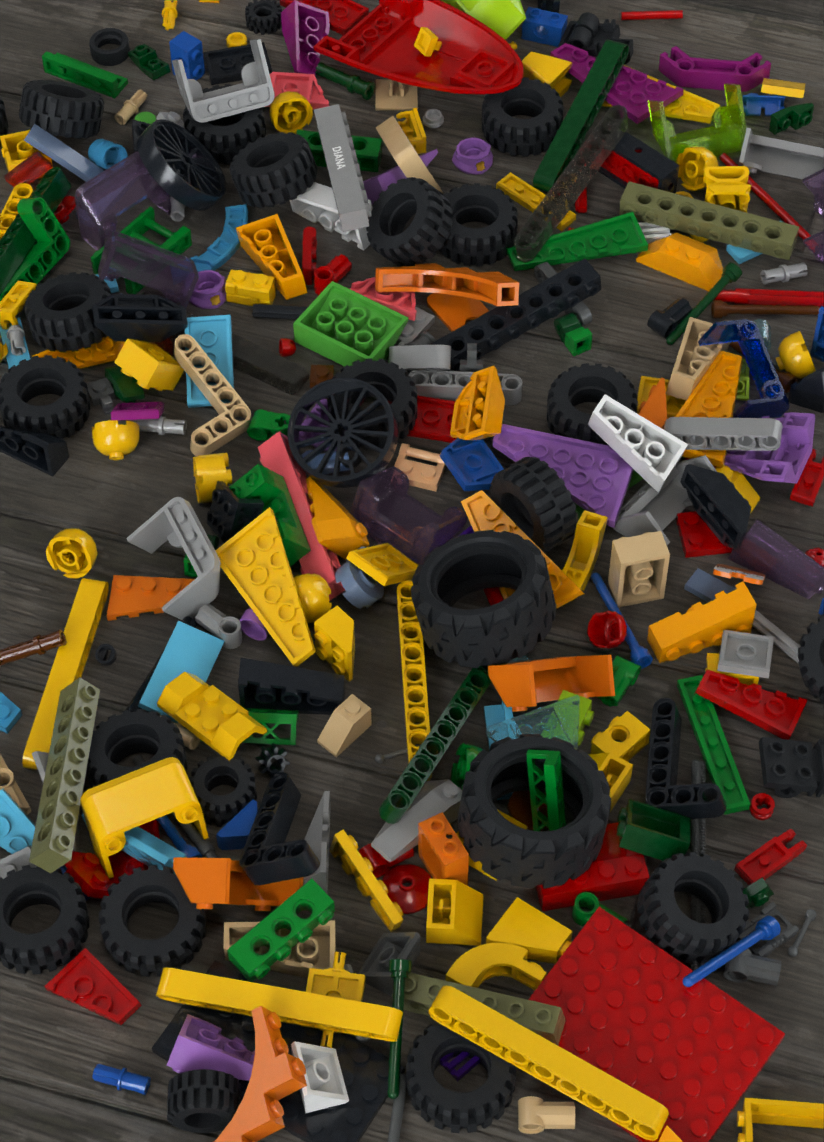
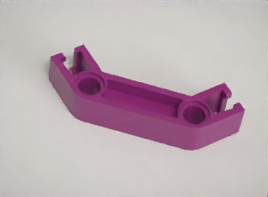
M677 46L671 48L670 58L666 52L660 54L658 70L680 87L747 92L762 84L763 78L769 79L771 63L767 60L760 66L762 56L758 52L742 61L689 57Z

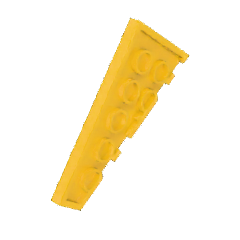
M269 507L215 551L220 559L222 570L292 665L298 667L312 656L316 650L275 515Z

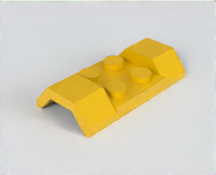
M183 672L168 683L157 702V706L227 760H231L234 757L240 743L256 732L264 735L267 732V728L252 718L245 708L214 685L210 686L196 675L188 672Z

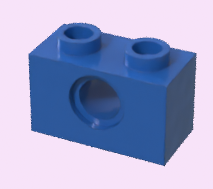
M528 7L525 13L526 19L522 22L521 39L558 47L567 29L568 15Z
M182 31L169 41L171 63L172 60L182 59L187 79L198 80L205 74L202 41L185 31ZM172 64V72L175 75V71Z

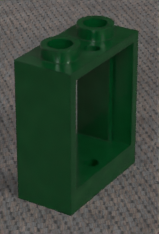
M632 799L628 800L626 808L621 807L617 818L619 824L616 835L620 836L619 847L662 861L666 858H671L674 854L683 853V856L685 855L690 845L689 817Z

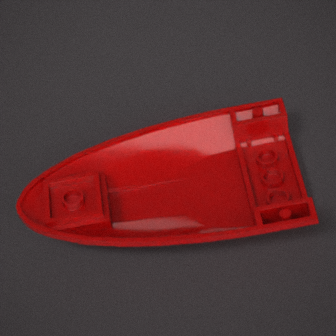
M379 0V5L339 40L326 35L313 46L314 51L368 73L412 86L449 93L480 95L501 93L520 85L524 75L523 63L520 57L505 39L472 16L440 0ZM421 27L431 30L438 37L437 41L442 42L440 49L433 50L431 57L424 56L414 47Z

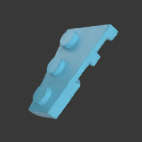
M1 789L0 847L13 854L30 845L32 846L36 825L4 789Z

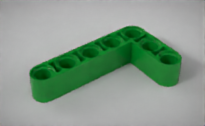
M24 198L18 203V213L37 243L28 252L1 293L0 301L18 280L38 284L70 248L68 235L43 198Z

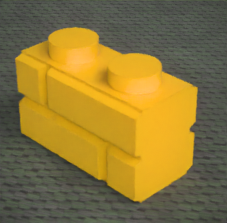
M231 269L225 284L227 302L253 306L254 304L272 305L276 296L275 277Z

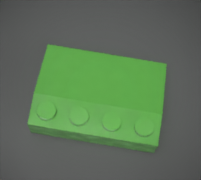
M331 281L293 323L294 342L344 367L346 365L351 366L352 362L358 360L363 362L368 358H372V361L386 360L389 356V347L396 344L408 322V317Z

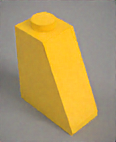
M516 897L486 937V944L500 942L514 944L528 950L527 959L556 964L572 943V930Z

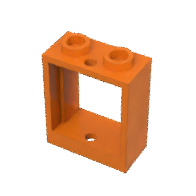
M443 812L418 823V855L432 878L458 880L468 886L469 853ZM452 835L453 837L448 839L446 836Z

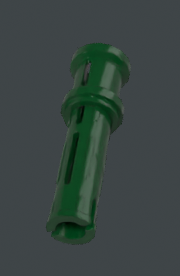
M322 62L316 67V70H319L315 71L316 75L346 87L349 93H357L365 100H369L375 92V83L364 81L358 75L350 76Z

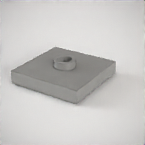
M723 630L717 671L769 678L774 637Z

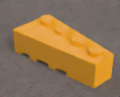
M742 581L736 584V590L727 594L724 590L715 594L716 599L704 605L701 602L691 605L692 607L683 615L677 612L649 625L647 641L659 663L674 661L680 656L698 653L702 649L713 645H721L723 630L751 633L757 604L745 583Z

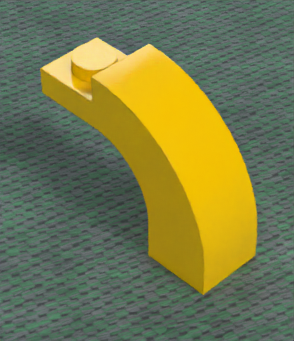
M586 510L583 511L577 522L572 548L562 570L583 591L588 584L597 561L608 518Z
M501 942L488 943L474 947L461 955L447 972L446 981L478 988L481 983L491 977L507 976L536 990L546 977L547 972L539 964L527 961L528 950L523 947Z

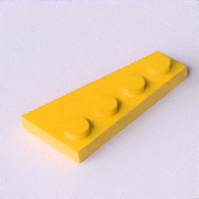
M343 829L334 835L329 851L334 858L338 855L340 856L343 870L347 875L354 874L358 890L366 897L370 895L372 898L370 900L371 907L390 932L401 926L403 912L396 902L392 903L388 897V889L381 879L377 880L372 873L373 867L366 857L362 858L358 852V844L354 837L347 835Z

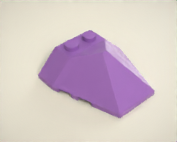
M790 412L784 413V417L774 418L779 420L783 426L781 444L775 451L726 450L724 466H728L734 471L762 481L797 484L812 452L815 414Z

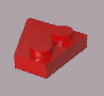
M696 511L677 513L676 522L685 558L732 553V548L726 547L721 543Z
M72 851L71 860L64 864L68 868L65 873H69L74 878V882L80 885L82 891L88 897L103 898V896H109L107 889L110 887L111 882L96 854Z

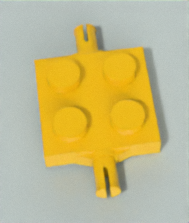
M339 952L334 953L333 968L324 970L309 968L306 992L362 1002L366 976L350 973L344 969L346 953L341 952V955ZM320 1029L323 1031L320 1046L332 1048L334 1031Z

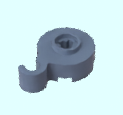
M346 559V563L336 570V583L338 584L341 581L342 586L346 590L343 593L344 597L355 607L361 609L363 606H366V608H369L383 597V585Z

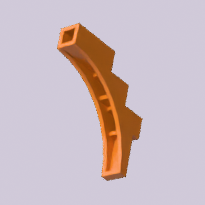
M437 263L376 268L375 290L377 292L449 294L481 300L495 306H513L519 303V282L498 271L475 272L468 267L445 268Z
M263 1006L252 1010L255 1028V1056L246 1092L232 1120L214 1142H257L284 1128L285 1125L282 1118L284 1110L278 1100L307 1086L304 1076L306 1069L303 1062L299 1058L288 1054V1045L280 1032V1018L275 1012Z

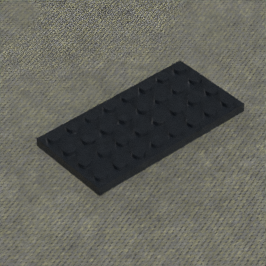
M217 960L213 962L205 973L248 981L242 974ZM183 1004L152 1047L154 1054L168 1061L187 1014L218 1026L222 1029L220 1034L230 1040L236 1037L244 1041L243 1045L246 1046L247 1050L253 1052L255 1051L253 1017ZM281 1022L280 1032L288 1045V1054L292 1055L291 1044L294 1041L317 1046L321 1045L322 1030ZM334 1032L332 1048L336 1049L349 1101L345 1104L305 1113L299 1089L278 1100L284 1110L282 1118L285 1127L282 1129L305 1142H359L388 1098L389 1058L348 1034ZM400 1065V1074H403L405 1067ZM239 1080L240 1103L243 1100L249 1083L247 1080Z

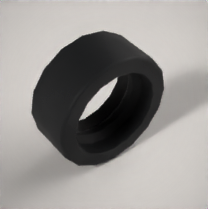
M105 28L98 30L90 38L91 56L98 64L114 66L121 64L128 58V52L130 51L129 39L122 30ZM106 44L120 45L118 48L113 50L99 49L101 46Z

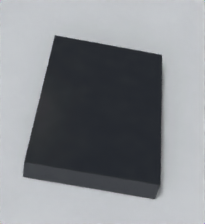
M262 42L269 74H271L272 67L269 61L264 42ZM251 45L203 52L211 85L242 80L241 70L243 66L255 62Z

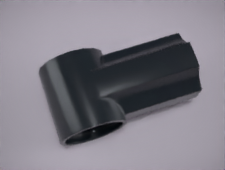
M677 299L663 311L656 310L652 313L647 326L667 339L693 308L686 299Z

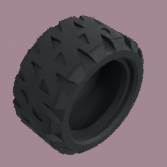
M475 531V533L463 534L452 538L425 556L424 564L418 565L412 578V601L426 644L430 649H434L438 657L449 663L456 661L462 667L478 668L479 666L501 665L508 663V661L516 657L524 656L536 647L537 642L544 640L552 628V621L556 617V603L545 557L541 554L540 549L530 540H524L520 535L507 531ZM494 587H505L515 590L505 600L489 607L472 610L452 607L461 598L478 590Z
M521 734L517 739L506 737L492 743L489 753L482 750L472 760L470 770L465 774L458 815L460 838L464 837L463 845L473 862L480 861L483 864L482 870L499 881L507 879L511 881L512 886L529 889L537 885H543V889L565 884L569 878L572 880L578 878L590 868L592 861L594 862L597 859L610 814V786L603 771L598 770L597 763L583 750H575L570 742L556 737H552V739L543 738L540 734ZM528 749L560 751L564 803L574 820L557 830L531 831L520 828L506 820L494 806V802L506 794L516 791H530L526 756ZM534 759L535 765L544 772L546 759ZM541 780L537 783V788L546 794L545 782Z

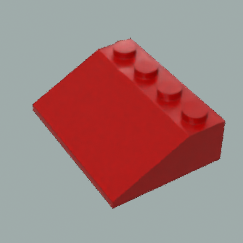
M619 823L607 824L598 857L594 862L592 861L590 868L574 880L569 878L565 884L545 889H543V885L535 886L542 912L574 906L576 897L583 892L594 894L599 901L638 895L644 883L650 877L643 854L619 847L620 836L616 835Z

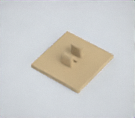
M376 79V111L412 110V108H417L418 110L417 86L390 79Z

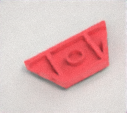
M272 72L270 74L274 98L280 93L291 91L303 95L311 104L313 110L329 106V101L325 99L323 90L318 85L314 74Z
M375 277L353 282L351 288H349L408 317L409 320H416L415 292H377L375 290Z

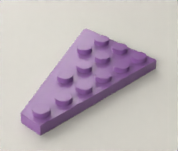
M502 424L501 433L493 438V447L514 462L523 457H536L540 461H545L550 468L557 472L558 477L563 479L565 487L572 495L573 502L586 511L608 517L607 525L615 527L634 469L610 446Z

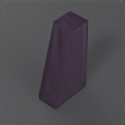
M758 519L745 534L740 549H734L728 557L731 561L751 571L765 574V578L807 599H810L815 593L820 595L824 590V567Z

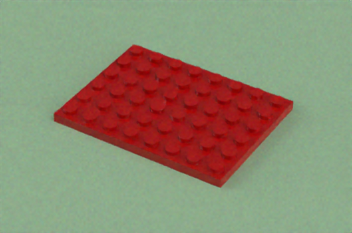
M599 906L528 1000L562 1008L566 1021L559 1047L661 1103L669 1112L660 1135L655 1141L641 1138L618 1125L620 1128L640 1142H658L667 1125L683 1142H711L783 1041L785 1033L705 978L691 987H685L683 985V978L693 972L692 969Z

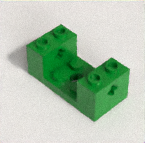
M257 464L229 487L239 499H261L264 502L262 513L269 507L273 510L290 567L311 551L283 476Z

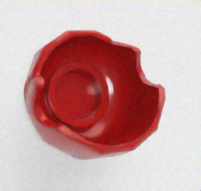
M607 610L595 613L588 623L587 634L589 641L596 647L606 649L621 645L627 635V625L624 617L616 611Z

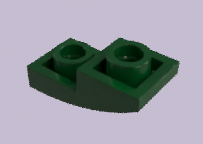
M146 44L138 45L135 49L128 52V56L135 65L152 80H156L171 72L169 64L159 59L156 50Z
M812 103L794 105L771 114L769 131L775 135L782 130H786L789 126L798 130L808 125L813 118L814 105Z
M112 366L105 368V377L114 384V393L119 399L126 403H132L138 399L145 398L142 387L137 384L138 380L123 374L121 367Z

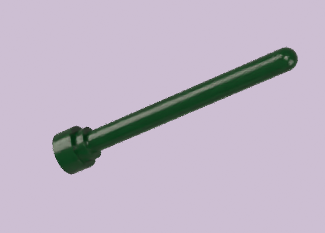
M729 262L723 268L720 280L667 337L666 343L668 345H673L685 332L689 317L697 319L728 283L736 282L741 277L742 270L736 264Z
M391 959L389 960V972L391 973V978H394L392 1008L403 1012L405 979H408V974L411 973L412 961ZM403 1016L397 1041L390 1042L387 1094L391 1099H396L399 1096Z

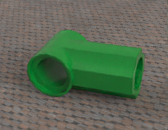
M616 656L612 662L615 696L598 697L603 704L610 707L618 706L628 687H632L635 684L641 670L640 665L620 656Z
M583 892L576 897L572 918L578 925L585 926L599 906L626 924L627 919L599 903L598 898L594 894ZM581 907H587V908H589L591 911L585 912V911L581 910L580 908H581Z

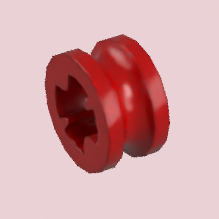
M759 793L753 796L750 804L751 815L758 820L769 819L775 807L774 799L766 793ZM758 805H767V808L763 807L761 810L757 808Z

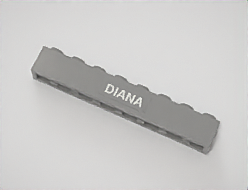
M339 104L314 109L342 230L346 232L369 227L368 217L372 216L366 190H364L363 178L354 150L346 113L341 112Z

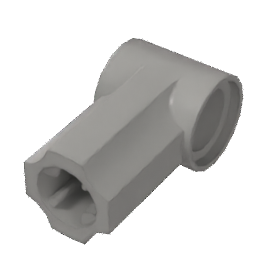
M204 604L199 609L195 617L196 623L217 638L224 640L223 647L234 649L241 645V623L237 618L226 616L211 604Z

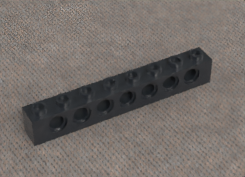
M583 259L521 293L518 305L498 306L430 345L451 346L450 370L448 371H459L460 360H467V343H477V360H479L485 354L497 350L503 344L512 339H517L521 334L538 327L548 319L556 317L566 309L574 307L584 299L601 291L600 275L586 259Z

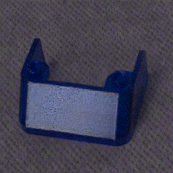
M749 319L715 322L698 341L699 346L738 341L761 396V399L747 400L733 414L732 418H762L763 416L773 418L782 416L789 409L790 403L757 325Z

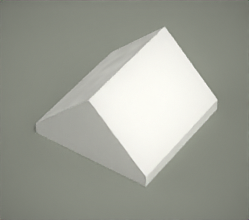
M294 1041L291 1044L292 1056L299 1058L306 1069L304 1076L307 1086L300 1089L305 1113L347 1103L349 1098L336 1049Z

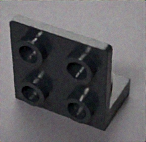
M217 481L216 488L212 493L210 511L207 513V524L225 543L262 514L264 502L261 499H239L223 481Z

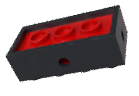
M613 123L595 136L593 169L624 189L628 181L676 193L679 165L673 160H670Z

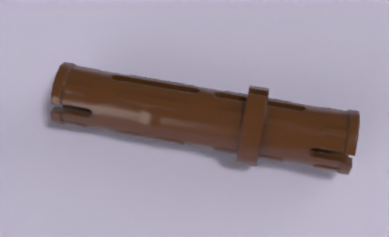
M60 629L47 635H36L31 640L1 649L0 666L31 655H43L50 649L64 646L67 643L66 636Z

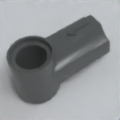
M747 949L725 964L723 975L727 980L736 983H744L747 980L777 986L782 961L752 955V952Z

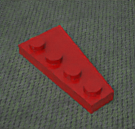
M708 669L695 691L696 694L781 739L787 740L791 737L807 703V699L799 697L796 700L787 697V693L776 691L775 693L762 689L761 685L754 683L746 685L740 683L738 678Z

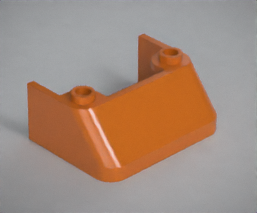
M612 655L566 656L487 666L491 682L506 707H512V712L527 711V707L537 706L536 703L558 700L563 690L588 699L589 697L615 696Z
M173 857V870L190 902L196 903V909H213V904L255 905V911H271V906H280L303 886V877L264 885H254L241 868L239 861L231 860V858Z

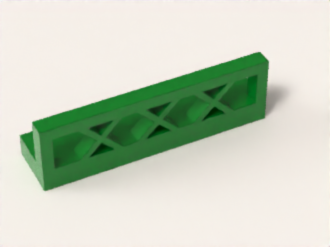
M46 51L42 55L45 73L114 99L128 84L127 78L58 52L52 54Z
M245 708L249 715L266 727L268 731L262 737L251 735L242 743L296 745L299 710ZM267 723H272L275 725L273 727H270ZM279 724H291V738H280L273 730ZM271 734L274 738H269L266 736Z
M528 749L526 756L533 831H541L545 826L549 828V831L557 830L566 826L560 751ZM534 759H546L544 772L535 765ZM541 780L545 782L546 795L537 788V783ZM543 803L547 805L548 818L539 811V807Z

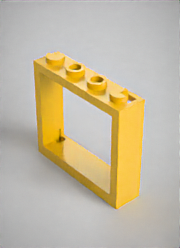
M745 1098L743 1110L737 1111V1127H742V1133L738 1134V1142H753L752 1123L824 1129V1104Z

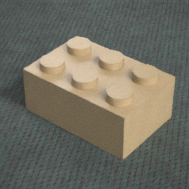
M661 531L646 532L632 537H621L612 541L608 587L618 608L664 599L670 553Z

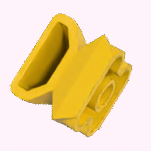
M530 52L522 60L524 68L523 77H527L529 80L538 79L543 84H549L551 89L554 88L560 97L569 90L572 80L566 78L565 75L570 70L572 62L536 52Z
M746 166L706 167L704 173L707 185L705 202L747 213L751 185L746 184L749 178V168Z

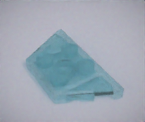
M575 695L486 727V735L496 742L506 737L517 739L521 734H540L543 738L552 739V737H556L570 742L576 750L578 749L580 697Z

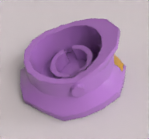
M479 138L464 139L457 145L452 162L457 169L466 174H483L493 163V154L490 151L491 145Z
M213 270L197 272L190 278L186 296L194 306L201 309L219 308L226 301V279Z

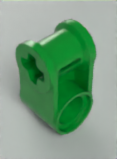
M263 409L256 410L247 429V434L257 441H267L279 431L288 437L290 415L269 412Z

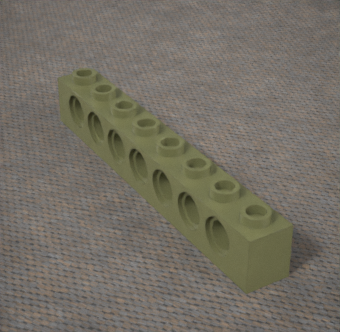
M628 181L620 199L619 215L633 212L637 220L776 258L790 260L797 242L799 226Z
M80 677L60 691L29 862L49 873L54 872L69 862L72 857L81 805L80 799L83 793L100 693L99 688Z

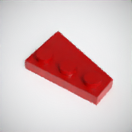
M86 948L44 986L47 991L119 1025H122L142 1006Z

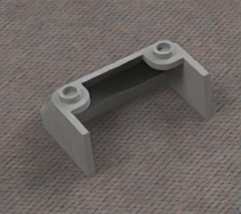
M261 39L249 40L255 62L243 66L241 70L243 83L206 93L202 92L198 81L187 79L182 59L172 60L180 94L193 120L204 123L265 107L273 102L275 95Z
M751 128L746 129L739 164L740 166L748 167L749 173L756 174L757 171L806 180L808 185L821 187V183L824 184V148L754 135Z
M706 455L678 462L659 493L646 482L621 507L613 529L625 537L661 531L666 545H668L670 541L663 530L676 518L677 513H681L686 507L692 506L686 488H683L680 483L685 466L691 464L712 471H716Z
M175 497L126 539L129 543L151 554L167 540L176 548L183 547L198 577L162 607L163 612L183 620L186 616L193 618L204 604H210L217 597L220 589L221 562L191 504L181 497Z

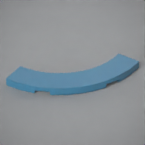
M247 204L225 207L226 220L223 232L207 248L205 253L169 264L173 285L189 282L190 278L197 272L203 270L215 271L236 253L240 247L236 227L248 224Z

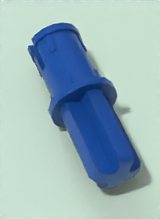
M97 1064L93 1071L94 1081L116 1086L117 1090L120 1091L123 1088L146 1095L151 1082L150 1077L127 1072V1068L120 1070Z

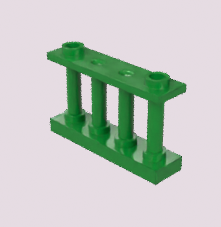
M150 206L91 256L93 273L98 274L106 267L125 279L126 293L137 294L167 268L169 264L192 246L191 230L182 226L177 232H172L155 222L154 208ZM151 229L168 240L158 245L144 237L143 234ZM137 242L153 253L143 258L128 249V247ZM121 254L138 264V266L128 271L113 262V260Z

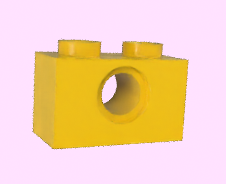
M626 711L621 717L616 716L604 732L600 731L592 738L591 754L612 753L628 762L649 743L650 729L630 712Z

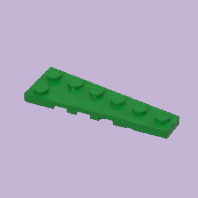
M630 212L508 248L507 255L514 271L532 269L543 262H547L551 266L577 262L583 259L590 260L647 251L648 243L634 213Z

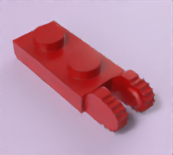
M307 226L303 230L302 274L305 285H312V276H314L316 262H312V260H317V233L313 226Z
M812 449L804 470L790 495V500L811 507L815 503L824 480V456L821 464L814 462L817 455V450Z
M789 829L780 836H775L735 865L734 870L748 885L753 884L760 878L766 880L806 849L807 844L802 840L788 849L785 845L792 841L796 835L792 829Z

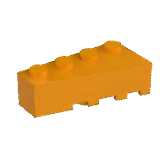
M278 214L236 227L240 246L265 275L275 277V286L286 300L308 293L302 271Z

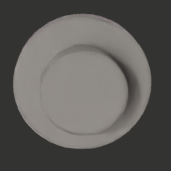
M429 109L423 116V124L429 128H438L444 123V116L438 109Z

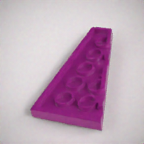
M567 43L550 52L552 57L572 62L573 64L568 73L582 83L585 81L596 60L595 57L588 55V51ZM623 65L605 100L633 122L639 124L683 96L684 89L678 86L675 89L666 85L667 82L660 79L656 82L647 78V74Z

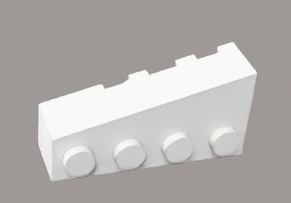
M313 182V185L307 188L304 194H300L296 199L290 200L292 211L313 223L320 222L324 229L329 232L335 230L342 234V239L350 242L353 240L358 243L357 247L363 251L370 245L366 227L343 232L331 187ZM368 199L370 210L372 211V203L371 200Z
M606 394L593 411L588 422V426L658 493L688 446L687 443Z

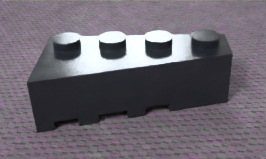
M241 657L238 677L240 706L256 709L299 710V714L332 715L333 711L345 701V675Z

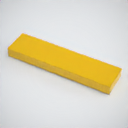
M511 172L496 183V189L502 190L504 195L507 194L512 200L560 231H563L576 220L574 212Z

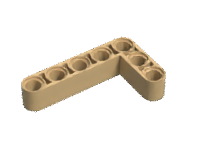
M391 116L375 127L407 178H421L444 194L394 116Z
M188 334L179 335L174 344L175 359L219 414L193 431L190 450L195 456L211 454L247 431L250 424L251 411L196 340ZM187 347L189 350L183 351L180 348ZM200 364V365H202L203 367H202V368H196V367H194V365ZM208 382H215L217 385L211 386ZM228 399L231 402L223 403L221 400ZM235 417H243L245 420L238 421ZM221 428L224 429L226 432L219 433L216 431V429ZM202 440L205 441L206 444L199 445L196 442Z

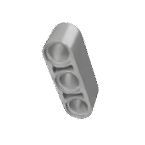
M390 346L388 363L393 362L399 365V369L403 368L407 372L418 369L448 371L450 370L451 346Z

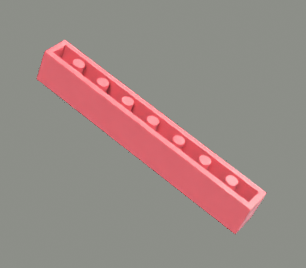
M279 431L257 447L261 456L259 459L264 467L284 477L311 549L310 552L299 560L301 565L300 571L302 574H318L324 578L331 588L332 594L329 595V601L345 591L341 581L337 584L335 579V572L341 565L337 554L319 544L311 521L315 517V513L310 511V505L313 502L308 496L307 475L295 461L290 450L288 437Z

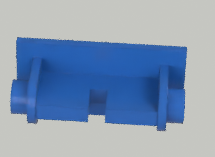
M757 93L743 95L740 103L741 113H745V116H760L761 109H765V116H771V114L785 108L783 106L785 96L774 94L766 96L758 95Z

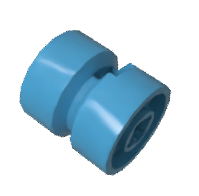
M105 139L95 140L88 150V157L91 162L111 172L122 170L128 160L127 151L122 145Z

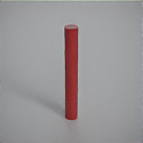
M682 10L621 12V20L683 18Z

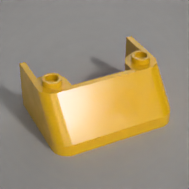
M174 757L165 758L90 788L83 793L80 799L95 854L99 858L109 879L114 877L108 857L120 852L126 844L125 831L174 812L176 819L180 823L189 824L193 822L203 839L209 838L202 809L183 765Z

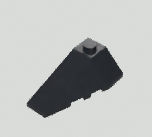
M0 426V452L50 476H54L69 458L67 442L60 437H54L42 432Z

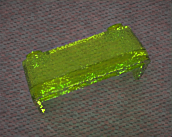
M724 84L727 105L721 106L714 111V126L675 134L673 124L666 120L663 101L648 100L653 135L664 156L676 163L678 155L683 153L684 149L688 147H705L712 151L715 156L741 151L747 128L740 84Z

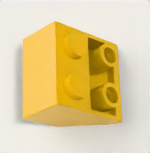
M337 605L314 622L315 650L321 660H326L332 665L336 674L345 675V679L350 682L353 679L355 658L354 620Z
M612 753L588 754L597 763L598 770L603 771L610 786L611 812L631 781L633 764Z
M429 878L426 943L481 945L483 894L458 880Z

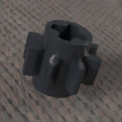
M272 743L271 748L265 749L261 747L262 752L260 756L255 758L262 764L258 768L262 774L267 771L271 778L275 774L284 773L285 766L290 764L286 758H283L287 755V751L284 748L278 750L274 743Z

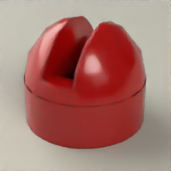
M280 338V357L292 356L296 351L295 342L288 338Z

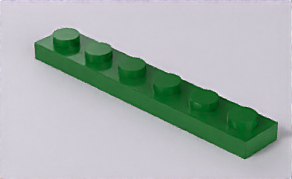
M699 675L677 680L678 691L704 762H706L713 784L718 785L726 801L727 808L724 815L749 810L750 802L714 705L711 701L695 693L703 676Z

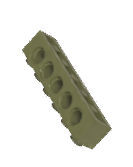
M414 973L408 974V979H405V1011L430 1016L428 1013L429 1008L440 989L446 985L452 986L557 1046L559 1045L566 1021L561 1007Z

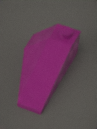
M294 0L281 12L283 36L294 72L315 75L321 53L314 51L313 46L329 34V12Z

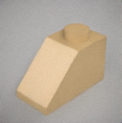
M351 694L333 711L317 743L333 756H339L372 725L371 708Z

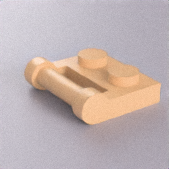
M402 443L391 473V481L437 492L446 465L441 459L440 454L412 448L409 444ZM407 457L435 462L437 466L407 460Z

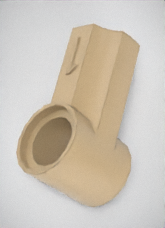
M534 1096L523 1097L518 1100V1129L526 1134L540 1133L544 1129H575L574 1102H544L543 1099Z

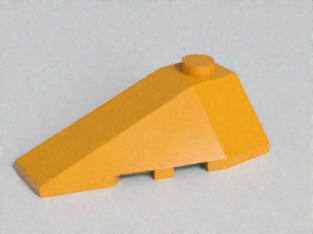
M310 476L306 478L308 496L313 502L310 505V511L315 513V517L311 521L319 544L345 560L350 551L357 550L361 546L368 547L370 544L366 536L368 532L365 526L358 522L321 483Z

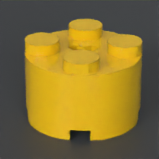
M228 453L193 457V471L198 503H212V493L216 488L217 481H223L227 486L232 484L231 469H226V467H229Z

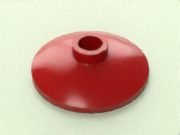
M74 196L64 197L54 212L60 224L65 223L70 218L69 214L76 207L77 199Z
M405 864L392 868L384 875L382 881L388 889L387 895L392 903L396 902L400 906L403 914L416 913L427 907L429 878H432L424 869L415 865ZM411 883L412 885L409 887H405L402 884Z

